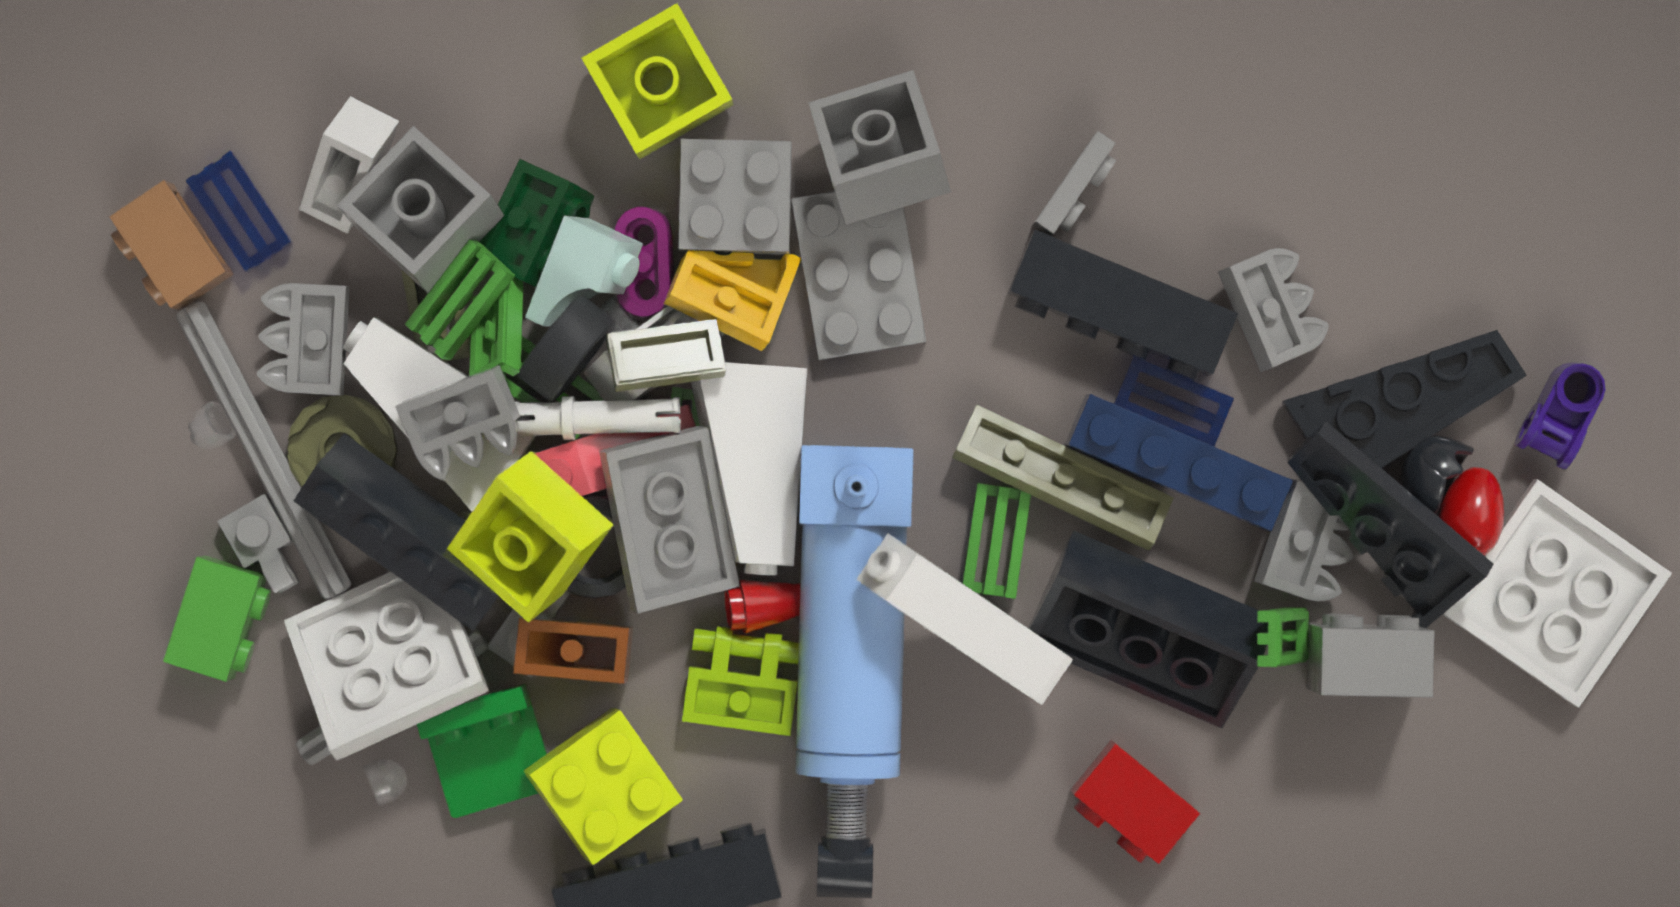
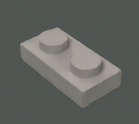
M1099 131L1094 134L1033 223V226L1049 236H1052L1058 227L1065 232L1070 230L1086 206L1077 199L1087 184L1090 182L1099 187L1117 161L1108 155L1116 144L1114 141Z

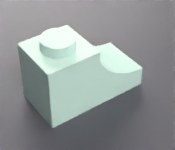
M564 216L525 318L541 326H552L566 308L579 296H585L590 299L599 293L624 294L626 287L633 282L638 273L640 264L638 255L643 243L590 218Z

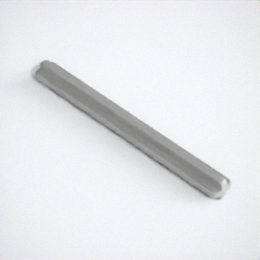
M196 302L183 308L176 314V319L321 597L325 600L331 599L345 592L351 587V581L319 520L293 501L301 486L290 470L289 463L210 311L203 302Z

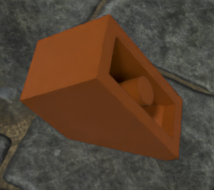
M519 618L514 673L624 684L628 681L633 627L547 619H533L528 623L524 618Z

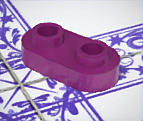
M636 207L626 211L619 218L615 231L639 241V230L649 225L654 231V238L650 244L642 245L638 255L640 262L638 273L633 282L626 287L624 294H617V298L627 312L636 316L653 317L667 307L663 303L674 278L672 228L668 219L659 211L647 207ZM646 280L653 281L656 287L655 295L649 300L643 299L640 295V286Z

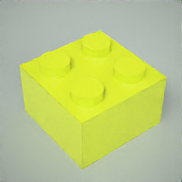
M678 3L581 58L639 160L734 106L732 97Z
M531 451L495 478L447 550L529 623L565 593L613 527V524Z
M615 708L606 711L523 771L584 859L592 865L683 801L621 710Z

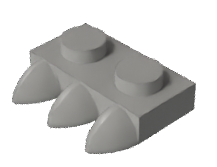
M1270 249L1218 271L1232 307L1238 313V321L1260 372L1315 349L1324 340L1329 327L1327 322L1315 317L1299 318L1298 315L1309 306L1314 290L1301 283H1284V280L1289 278L1295 271L1299 261V255L1287 249Z
M288 283L276 286L261 296V301L271 311L281 316L290 317V321L275 323L259 334V339L267 347L278 353L288 355L287 358L269 362L257 371V376L262 382L277 391L286 393L344 396L345 365L343 363L346 360V350L343 349V346L347 340L350 287Z
M499 365L402 401L395 406L420 464L430 474L440 480L446 479L449 472L450 451L448 445L451 446L454 453L462 461L474 468L480 466L483 457L484 441L482 433L502 453L512 455L517 442L515 420L520 417V413Z
M1291 479L1293 480L1274 527L1270 532L1254 582L1312 601L1333 599L1341 595L1342 590L1336 579L1328 571L1322 569L1321 566L1340 565L1353 559L1354 555L1348 544L1339 535L1333 533L1334 529H1350L1339 516H1330L1303 482Z

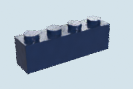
M1092 394L1085 395L1064 444L1267 531H1272L1293 480Z

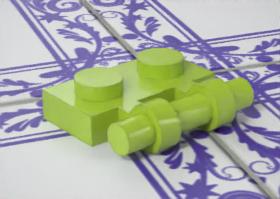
M717 626L716 631L695 629L692 650L713 653L711 669L689 667L682 722L790 736L798 681L776 678L778 662L799 663V643L781 640L782 635L766 633L765 638L733 634V630ZM730 655L761 659L760 675L728 671Z

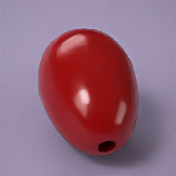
M1471 467L1463 471L1449 487L1442 501L1438 517L1484 556L1494 549L1500 539L1504 526V500L1500 484L1495 475L1487 469Z

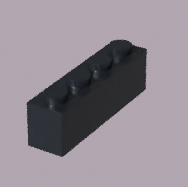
M1034 230L1030 236L1007 294L1018 298L1014 307L1043 319H1045L1048 311L1068 318L1065 328L1094 340L1098 331L1119 339L1116 349L1142 360H1146L1149 352L1169 360L1166 367L1168 371L1193 381L1197 380L1199 373L1206 376L1214 374L1238 316V313L1037 230Z
M345 433L318 462L293 500L300 507L472 631H474L499 597L447 550L466 521Z
M745 823L721 830L722 840L701 845L699 837H692L668 844L669 854L648 859L646 851H640L614 859L616 868L595 873L593 865L568 870L561 873L563 882L555 884L551 891L556 907H747L781 898L782 889L766 829L754 831L752 823Z

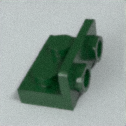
M519 159L498 203L504 216L480 240V243L513 272L515 278L537 287L563 217L589 218L594 194L571 181Z

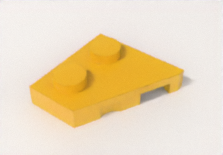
M688 250L680 261L663 304L698 321L717 319L719 331L763 351L770 342L801 258L793 254H784L780 260L754 259V253L733 252L729 255H718L713 251Z

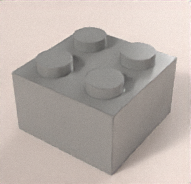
M914 70L808 103L846 225L951 192L940 150Z
M414 126L337 204L357 230L427 293L430 292L469 239L480 241L504 216L493 197Z
M681 139L679 251L681 253H686L688 250L713 251L716 254H731L733 252L754 253V255L790 254L792 141Z
M1322 614V624H1309L1307 689L1320 695L1433 698L1434 630L1419 627V618L1408 615H1377V625H1363L1364 617L1354 614Z

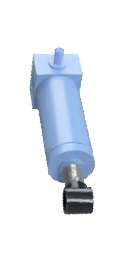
M802 445L799 524H802L796 734V748L799 750L796 751L795 773L810 777H820V782L829 785L827 786V796H829L827 800L829 801L826 802L829 804L826 806L829 808L826 810L828 812L826 814L828 816L826 817V823H828L826 831L828 832L825 833V836L821 837V842H818L817 897L872 899L873 844H871V838L865 835L867 833L865 831V823L867 822L865 820L867 818L865 816L867 814L865 812L867 810L865 808L867 807L866 791H868L866 788L868 787L867 785L874 784L875 779L900 776L901 754L898 752L901 751L905 613L856 579L887 533L906 545L907 527H911L913 448Z

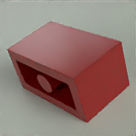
M1110 740L1070 789L1073 795L1079 799L1073 808L1098 829L1105 821L1122 834L1116 843L1140 863L1148 855L1156 863L1160 864L1201 814L1112 740Z

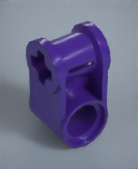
M1564 363L1555 368L1549 375L1537 402L1524 419L1518 431L1515 446L1521 449L1529 446L1555 459L1556 466L1566 470L1579 452L1585 439L1587 428L1603 400L1606 389L1605 380L1601 373L1593 366L1584 363ZM1574 372H1580L1588 382V391L1582 400L1572 403L1564 394L1563 386L1569 375ZM1542 430L1558 437L1560 442L1542 434Z

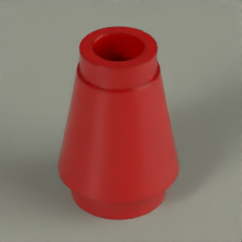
M739 580V587L724 590L725 612L729 629H742L744 634L800 616L801 583Z

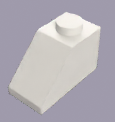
M350 96L323 133L299 210L348 234L353 225L337 204L389 152L399 121Z

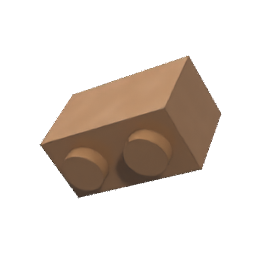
M166 180L161 181L109 216L117 228L116 231L111 233L112 239L129 261L135 257L138 259L148 274L141 279L142 283L159 306L167 302L170 308L182 310L234 275L177 188Z

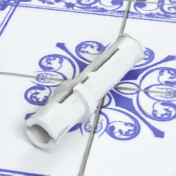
M563 396L562 402H515L520 413L519 418H535L533 421H515L517 437L563 435V440H575L576 434L680 433L681 419L679 417H657L659 414H681L679 397H674L673 399L575 402L574 396Z

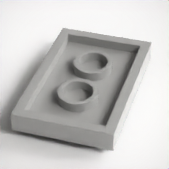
M835 191L792 198L819 361L926 343L904 207L846 225Z
M699 425L680 430V433L671 432L599 450L631 611L638 614L739 587L709 427Z

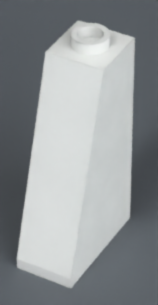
M375 317L372 318L369 325L360 321L343 346V349L350 353L343 364L406 436V431L395 408L396 405L402 401L469 377ZM518 418L515 421H533L535 419ZM482 433L484 441L483 457L480 466L477 468L462 461L454 453L451 446L448 445L450 467L448 475L444 480L466 506L473 511L495 478L523 457L536 436L517 437L513 454L506 455L496 449L487 440L484 433Z
M725 362V377L691 382L700 425L707 426L710 430L735 562L745 563L744 573L777 575V565L794 566L807 368Z
M888 533L877 550L872 553L868 563L856 579L903 613L1041 705H1043L1073 661L1068 655Z

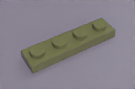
M979 405L975 406L952 455V458L1148 551L1155 544L1174 499L1172 496Z

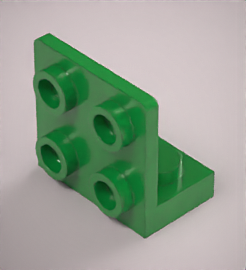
M526 683L468 700L416 724L421 740L428 738L451 817L459 818L539 794L523 772L547 754Z

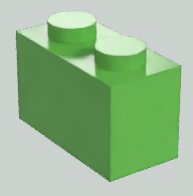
M206 555L196 557L163 662L225 682L235 679L237 671L245 673L255 642L247 640L253 620L261 621L263 619L271 596V590L264 588L266 582L265 575Z

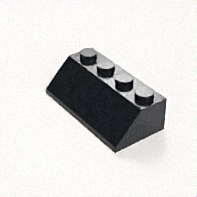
M1073 530L1053 569L1028 629L1072 658L1071 664L1219 728H1223L1259 668L1257 667V656L1264 655L1266 645L1257 644L1258 633L1268 632V622H1258V611L1260 610Z

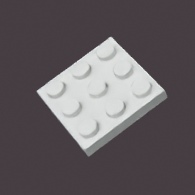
M1533 479L1504 521L1498 543L1485 556L1494 564L1488 576L1443 615L1564 700L1579 708L1672 573L1538 479Z
M388 572L284 620L327 746L337 761L489 691L464 624L392 572Z

